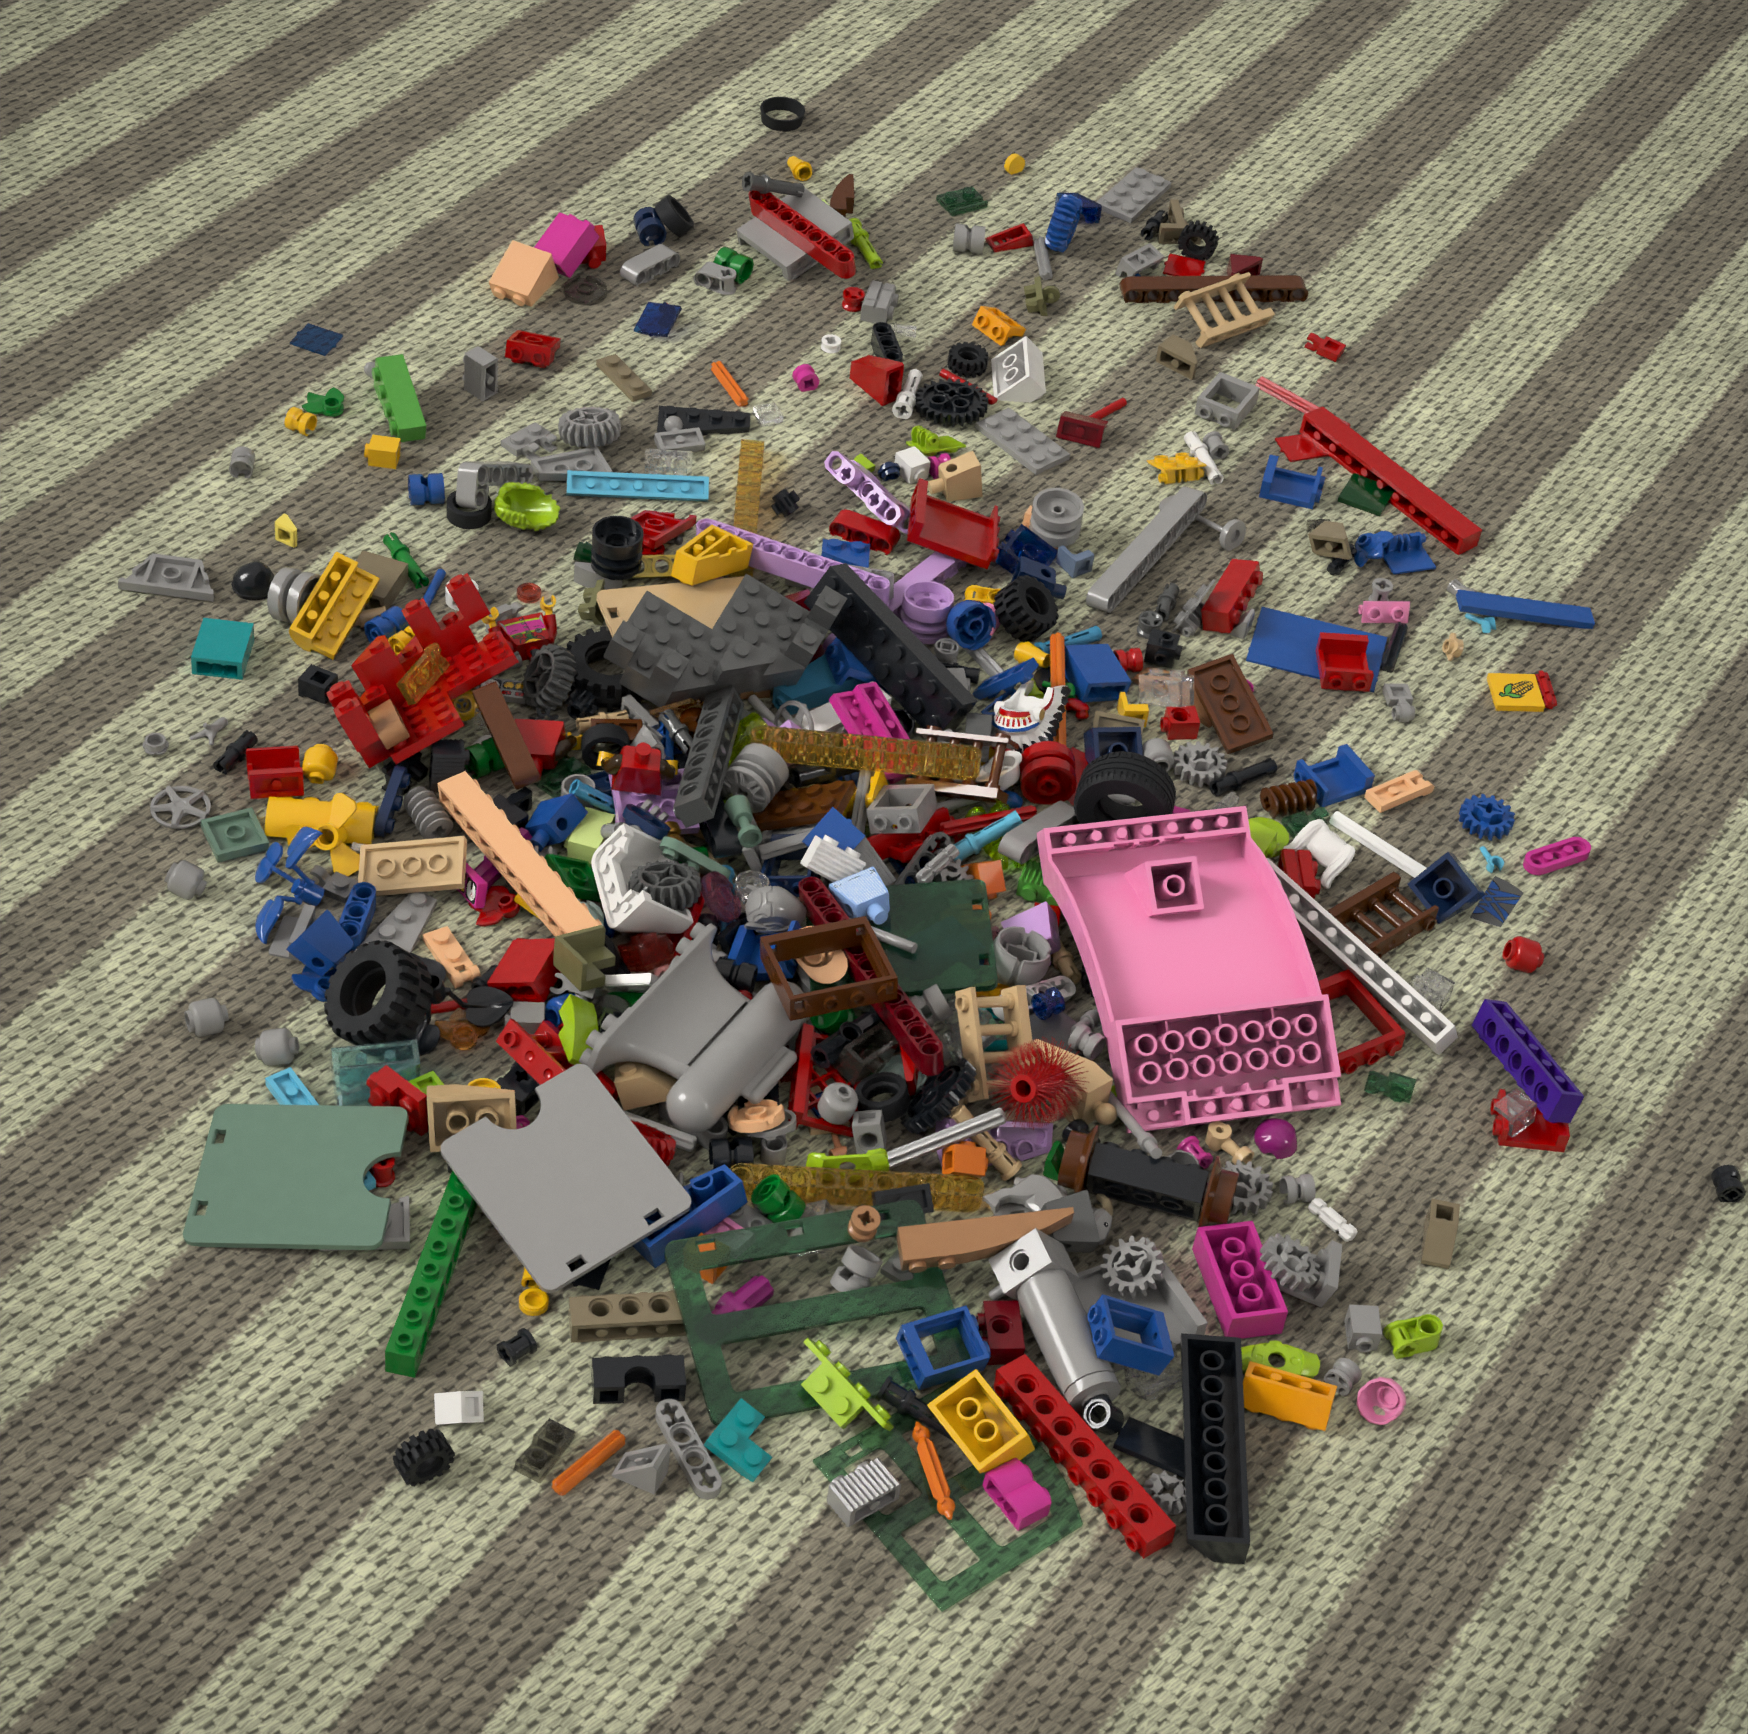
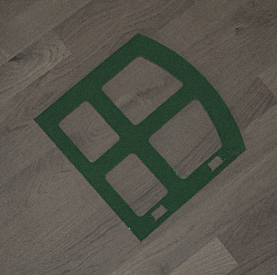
M952 1380L920 1398V1400L929 1404L957 1382ZM911 1404V1407H912V1408H914V1409H916V1410H919L918 1407H916L915 1405ZM896 1412L888 1420L894 1426L891 1431L884 1429L879 1423H876L813 1459V1463L831 1483L837 1476L843 1475L845 1477L848 1475L844 1470L845 1467L877 1449H882L922 1494L921 1496L891 1514L884 1515L878 1510L862 1520L941 1612L1083 1525L1076 1501L1063 1475L1043 1447L1025 1429L1035 1450L1020 1461L1031 1469L1036 1482L1048 1490L1051 1496L1052 1504L1050 1511L1052 1517L1007 1545L999 1546L959 1501V1498L981 1486L985 1477V1473H979L973 1465L947 1480L951 1491L950 1498L955 1502L952 1519L948 1520L944 1515L941 1516L976 1554L979 1561L951 1579L941 1581L901 1536L903 1531L934 1513L940 1514L937 1510L938 1501L933 1498L920 1457L902 1437L904 1433L913 1429L915 1423L920 1422L919 1420L907 1413L900 1415ZM927 1413V1414H924L925 1416L929 1417L930 1419L933 1417V1416L929 1415L928 1413ZM859 1444L862 1451L849 1457L845 1451Z

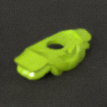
M884 1148L868 1150L866 1154L826 1156L825 1153L811 1152L808 1154L806 1161V1173L808 1176L830 1180L847 1181L863 1179L889 1171L888 1154ZM844 1162H851L856 1167L854 1170L844 1171L839 1166Z
M1275 1340L1268 1343L1241 1347L1243 1374L1246 1373L1250 1361L1308 1378L1316 1376L1320 1369V1360L1317 1354L1282 1344L1280 1341ZM1272 1354H1279L1284 1358L1285 1365L1279 1368L1274 1367L1269 1363L1268 1357Z

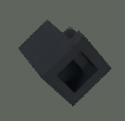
M311 664L298 678V696H305L326 704L329 700L326 692L330 691V688L338 683V674Z

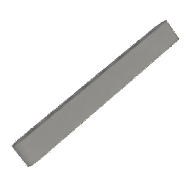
M1183 486L1093 584L1087 593L1086 605L1111 613L1203 511L1207 502V493Z

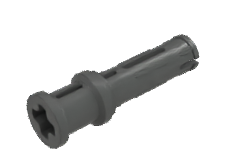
M746 172L742 179V188L746 192L754 190L760 194L773 192L802 197L803 193L798 191H805L802 183L771 179L766 174L758 176L752 172Z

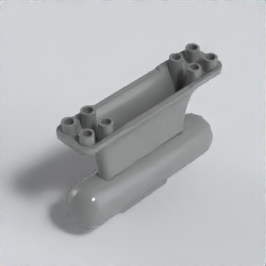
M700 922L696 923L690 933L694 940L690 941L686 937L680 940L675 951L680 953L681 956H675L669 968L632 1007H628L619 1018L610 1013L601 1025L605 1032L600 1033L594 1029L590 1033L586 1044L593 1048V1050L587 1048L579 1060L581 1064L590 1067L595 1075L609 1065L630 1061L653 1066L676 1078L678 1081L672 1086L666 1096V1109L669 1118L679 1129L692 1133L704 1132L713 1127L740 1095L752 1104L760 1103L797 1061V1054L785 1047V1045L807 1020V1018L789 1020L772 982L765 985L752 1000L732 987L718 971L713 960L712 942L717 927L712 923L704 926ZM788 982L794 995L804 993L797 984Z

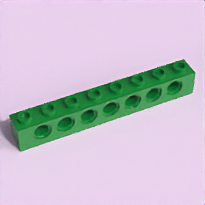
M453 1170L385 1350V1372L415 1378L478 1204L464 1188V1185Z

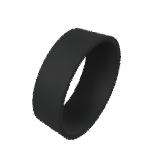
M771 97L764 100L760 105L761 121L772 130L793 131L802 125L805 107L799 101L789 97ZM773 110H786L796 114L798 118L778 120L769 117L766 113Z

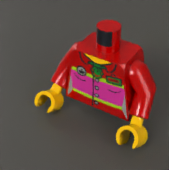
M552 595V605H547L544 603V596L542 597L540 608L545 611L544 616L540 612L498 621L496 624L495 620L499 616V612L496 607H492L490 609L492 617L486 616L481 620L489 625V633L501 631L513 653L518 651L522 661L529 660L531 662V657H534L536 651L541 650L543 645H554L557 636L556 615L553 614L552 610L555 607L556 598Z

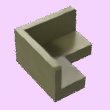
M603 925L555 936L553 965L580 992L605 986L606 976L600 969L615 966L616 956L604 946L606 928Z

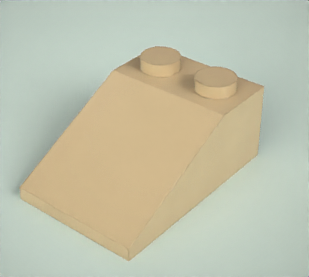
M459 1084L427 1086L430 1152H441L443 1141L484 1117H487L499 1127L517 1129L515 1090Z

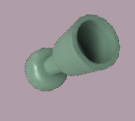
M744 795L730 797L724 804V810L736 827L741 828L738 833L740 844L746 848L757 846L761 842L763 835L759 827L750 824L753 820V815L748 798Z

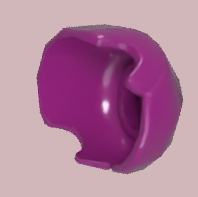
M1270 1118L1264 1120L1255 1129L1254 1142L1263 1154L1272 1153L1276 1159L1291 1157L1297 1151V1133L1288 1121Z

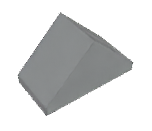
M666 1443L625 1452L611 1476L655 1495L668 1473L670 1446Z

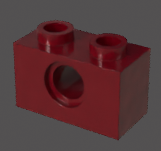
M983 1301L982 1311L976 1314V1319L979 1326L978 1331H982L983 1337L981 1338L988 1343L991 1352L987 1365H1006L1024 1355L1025 1351L1019 1302Z

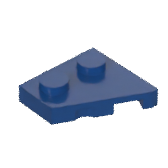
M823 539L821 556L848 565L869 568L870 544L861 541L847 542L840 541L839 539Z

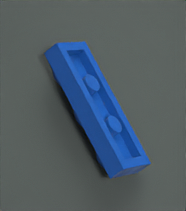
M1034 658L985 679L972 694L979 700L986 697L992 699L1001 690L1007 692L1015 687L1017 683L1025 684L1034 676L1032 673L1039 664Z

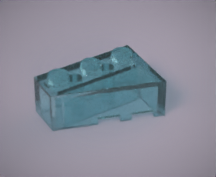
M417 1040L331 1048V1072L336 1106H357L368 1102L371 1090L366 1085V1081L373 1072H378L385 1065L389 1066L407 1081L419 1077L420 1057Z

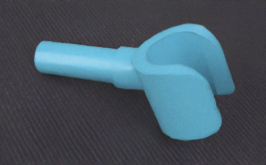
M1466 613L1465 617L1481 624L1483 633H1490L1491 629L1496 630L1494 617L1487 616L1482 618Z
M1485 846L1480 847V851L1487 861L1486 869L1492 873L1495 868L1494 865H1496L1501 872L1504 860L1499 856H1491Z

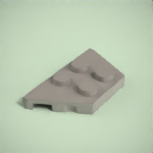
M152 553L143 563L138 564L132 569V574L128 578L121 577L118 580V589L214 601V591L209 585L208 575L205 573L203 562L200 559Z

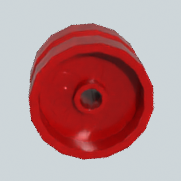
M1042 741L1026 748L1021 754L1022 761L1019 764L1021 771L1020 787L1023 796L1034 804L1053 805L1060 800L1065 802L1070 799L1075 793L1077 785L1075 758L1072 751L1066 745L1056 741Z

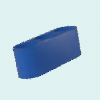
M360 882L352 887L339 920V924L351 938L354 945L346 954L350 951H355L365 940L376 911V888L368 882Z

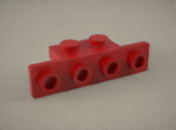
M945 807L937 809L921 833H881L868 837L867 840L882 860L890 857L901 861V863H909L925 839L931 834L940 832V824L942 822L950 821L948 809ZM936 840L937 846L929 852L933 853L937 848H940V840Z

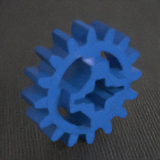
M1481 794V798L1472 795L1471 800L1466 798L1464 804L1461 805L1459 822H1463V829H1470V835L1479 834V839H1482L1483 836H1487L1489 840H1492L1493 836L1502 839V835L1508 836L1510 830H1512L1515 813L1510 812V805H1503V799L1497 801L1493 795L1490 798H1486L1485 794Z

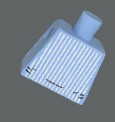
M874 867L829 884V892L848 917L866 916L868 921L873 920L877 925L883 924L887 920L888 912L890 911L889 893Z

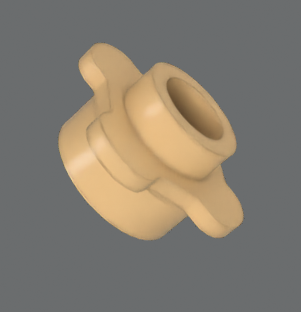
M1456 633L1450 634L1449 639H1446L1442 646L1448 661H1452L1453 657L1458 658L1461 656L1464 643L1462 639L1456 638Z

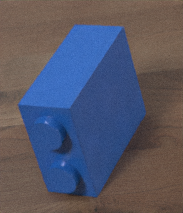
M1108 644L1065 645V676L1069 683L1075 686V692L1080 701H1114L1119 699L1120 692L1127 694L1132 681Z

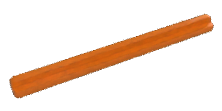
M1059 632L1050 636L1051 688L1065 685L1064 636ZM1065 711L1062 713L1063 720L1059 723L1056 736L1053 737L1054 741L1066 745Z

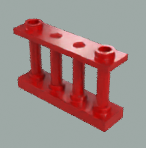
M510 1019L496 1040L540 1085L574 1066V1064L569 1063L558 1035L560 1030L550 1021L543 1020L536 1032L529 1034L514 1019ZM602 1071L596 1074L597 1078L616 1100L618 1092L615 1083Z

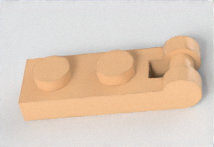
M1414 770L1366 790L1364 798L1377 811L1382 813L1419 796L1432 793L1434 785L1430 781H1425L1423 775L1418 770Z
M448 926L423 934L424 943L436 961L444 967L446 976L455 989L463 986L465 982L473 981L475 977L481 976L478 966L472 963Z

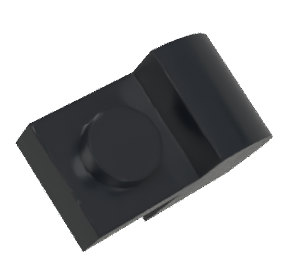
M523 787L516 793H512L508 798L497 794L493 798L495 806L505 812L507 819L512 825L515 824L518 829L521 827L525 829L529 817L526 812L532 809L533 792L527 787Z

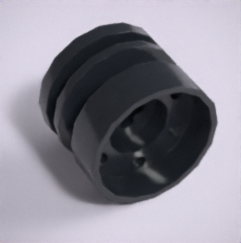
M608 516L595 523L592 528L591 567L596 574L611 580H625L639 573L642 567L641 559L644 536L641 525L637 521L625 516Z

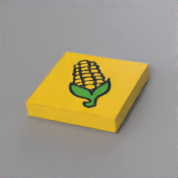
M1488 673L1487 682L1496 711H1544L1545 705L1535 674Z

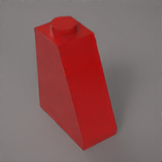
M867 355L851 362L849 378L881 406L896 401L898 393L901 392L904 364L899 361Z

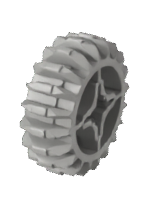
M591 406L580 409L575 408L562 414V417L559 418L558 429L560 439L570 446L596 448V446L611 444L618 439L621 431V422L619 415L615 411L608 408L603 409L602 407L596 408Z

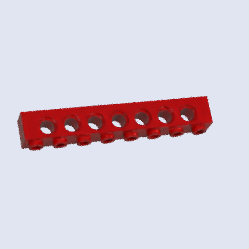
M1026 1354L996 1370L994 1390L1001 1400L1006 1399L1009 1402L1015 1417L1019 1421L1024 1420L1028 1424L1033 1438L1037 1442L1042 1441L1047 1446L1052 1460L1057 1464L1061 1463L1066 1468L1071 1482L1076 1486L1080 1485L1085 1490L1090 1504L1093 1507H1099L1104 1512L1109 1526L1114 1530L1118 1529L1123 1534L1125 1542L1131 1551H1137L1144 1559L1173 1542L1176 1530L1174 1522Z

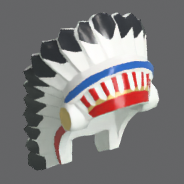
M1034 680L1021 684L1009 699L1004 702L997 701L995 703V716L992 719L993 727L990 736H995L996 733L1010 735L1011 740L1019 744L1018 750L1012 749V751L1015 750L1021 754L1034 743L1054 741L1053 737L1056 736L1059 723L1063 720L1062 713L1066 711L1065 705L1069 702L1067 697L1070 695L1071 689L1068 686L1048 687L1044 698L1039 699L1028 696L1034 686Z

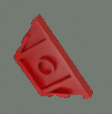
M644 510L631 519L637 521L643 528V544L651 549H656L693 527L697 516L689 514V517L683 520L674 518L675 513Z

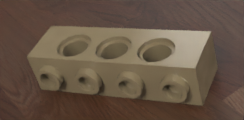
M689 1290L569 1297L568 1316L571 1343L691 1336L693 1316Z

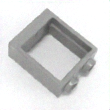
M1219 372L1197 398L1194 414L1203 419L1216 422L1223 427L1235 430L1257 404L1260 387ZM1217 393L1240 404L1234 409L1211 400V398Z
M934 784L884 785L867 808L870 834L921 833L937 809ZM895 824L898 828L895 829L892 825Z

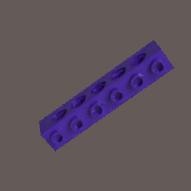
M1484 999L1472 1023V1027L1479 1034V1038L1488 1045L1491 1053L1504 1065V1069L1517 1081V1085L1529 1096V1100L1541 1111L1544 1119L1551 1123H1571L1584 1095L1507 1002Z

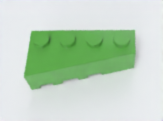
M403 354L377 357L375 367L372 368L373 386L383 407L384 415L389 421L391 435H395V438H401V442L425 439L426 423Z

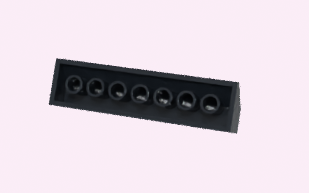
M1181 1333L1187 1543L1213 1562L1245 1564L1250 1547L1241 1338Z

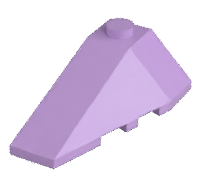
M945 1117L941 1122H936L935 1133L957 1123L951 1117ZM1006 1120L1005 1124L988 1130L989 1134L997 1142L1006 1145V1151L1013 1158H1017L1020 1161L1049 1153L1052 1148L1053 1123H1045V1125L1043 1123V1126L1042 1124L1040 1126V1123L1038 1125V1122H1033L1031 1129L1032 1122H1030L1029 1128V1122L1027 1126V1122L1025 1123L1024 1121L1022 1125V1121L1021 1123L1016 1121L1015 1124V1121ZM967 1138V1139H965V1140H962V1141H971V1142H973V1141L971 1140V1138ZM943 1148L940 1149V1150H937V1154H938V1157H939V1160H940V1163H941V1167H942Z

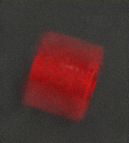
M1040 1039L1039 1044L1036 1046L1038 1055L1040 1054L1041 1056L1040 1061L1035 1051V1045L1033 1047V1043L1031 1045V1042L1030 1044L1028 1042V1044L1026 1043L1028 1047L1026 1049L1024 1047L1019 1056L1017 1051L1012 1052L1014 1055L1013 1059L1017 1062L1016 1066L1018 1067H1015L1012 1062L1013 1060L1010 1056L1008 1057L1009 1065L1013 1067V1071L1016 1073L1012 1072V1069L1008 1068L1009 1065L1004 1062L1002 1063L1006 1066L1005 1070L1007 1071L1003 1072L1004 1070L999 1069L1002 1071L1001 1075L1005 1074L1004 1076H1006L1003 1078L1010 1080L1003 1079L1001 1081L1004 1082L998 1083L1011 1084L999 1085L1006 1087H997L1004 1088L1002 1089L1003 1092H1008L1000 1096L1012 1094L996 1103L1009 1099L1010 1101L1005 1103L1009 1106L1013 1104L1014 1109L1017 1107V1117L1022 1110L1023 1113L1021 1112L1020 1116H1023L1025 1123V1115L1027 1113L1029 1128L1030 1121H1032L1030 1106H1033L1032 1109L1035 1113L1034 1115H1036V1123L1039 1121L1038 1125L1040 1123V1126L1041 1124L1043 1126V1121L1046 1118V1121L1052 1122L1050 1119L1052 1117L1057 1119L1055 1116L1058 1113L1060 1114L1064 1107L1066 1109L1069 1108V1105L1065 1102L1066 1098H1064V1095L1071 1102L1072 1098L1069 1097V1094H1075V1091L1071 1090L1074 1088L1064 1085L1072 1087L1076 1085L1065 1081H1078L1071 1080L1075 1078H1073V1074H1068L1078 1069L1064 1072L1080 1063L1070 1067L1066 1066L1068 1062L1064 1065L1062 1062L1068 1056L1064 1058L1065 1055L1060 1058L1059 1050L1056 1055L1052 1049V1054L1048 1052L1047 1040L1045 1044L1043 1040L1045 1055L1042 1048V1040L1041 1048H1038ZM1033 1056L1035 1057V1064L1031 1060ZM1026 1057L1030 1061V1066L1025 1062ZM1020 1061L1024 1063V1068L1022 1067L1023 1065L1019 1063ZM1056 1094L1060 1097L1059 1099L1063 1101L1062 1103L1058 1101V1097H1056ZM1047 1100L1051 1103V1108L1046 1104ZM1041 1102L1044 1104L1046 1108V1112L1048 1113L1047 1115L1045 1114L1044 1107L1043 1110L1041 1109ZM1036 1105L1039 1106L1038 1111H1039V1114H1040V1118H1039V1116H1038V1112H1036V1110H1037Z

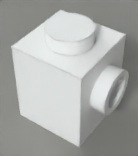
M915 446L896 452L894 463L899 464L900 476L908 484L918 482L919 478L924 480L928 478L930 461Z

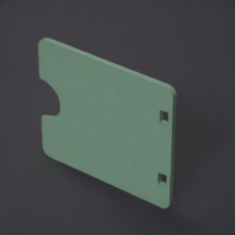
M220 1105L213 1114L183 1231L184 1241L191 1246L327 1250H375L379 1248L384 1241L391 1200L390 1198L378 1197L369 1192L364 1185V1179L369 1169L376 1163L387 1158L401 1157L409 1120L406 1109L397 1106ZM217 1133L225 1134L223 1143H215ZM199 1205L207 1206L205 1215H197Z

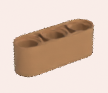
M391 699L367 711L378 736L387 750L410 737Z

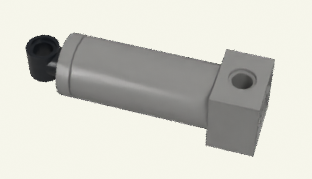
M1035 1228L989 1259L999 1282L998 1286L989 1291V1296L993 1301H997L1004 1295H1007L1019 1302L1062 1396L1078 1414L1084 1413V1421L1089 1427L1105 1435H1114L1121 1430L1124 1424L1123 1412L1112 1403L1119 1395L1121 1385L1110 1362L1097 1358L1087 1314L1071 1283L1079 1278L1064 1245ZM1107 1412L1105 1420L1101 1422L1103 1414Z

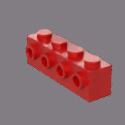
M1232 559L1201 609L1203 630L1231 633L1234 626L1239 623L1243 611H1246L1248 602L1251 598H1254L1257 587L1262 584L1263 572L1260 571L1259 561Z

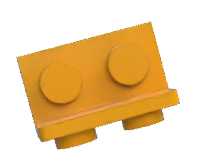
M980 306L972 323L975 328L1000 346L1005 345L1008 337H1023L1026 331L1023 326L995 307Z

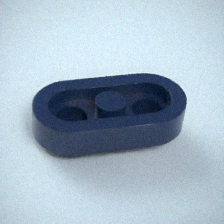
M627 804L622 813L627 825H636L643 832L658 840L668 836L670 827L645 809L633 804Z

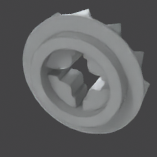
M1164 1470L1161 1474L1153 1473L1145 1481L1143 1488L1167 1515H1177L1186 1510L1185 1480L1180 1479L1177 1474H1167ZM1163 1487L1167 1490L1174 1489L1173 1495L1171 1496L1169 1493L1163 1494Z

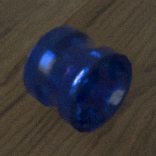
M1055 987L1046 989L1044 994L1037 993L1032 996V1008L1041 1020H1046L1053 1013L1059 1014L1065 1010L1064 998Z

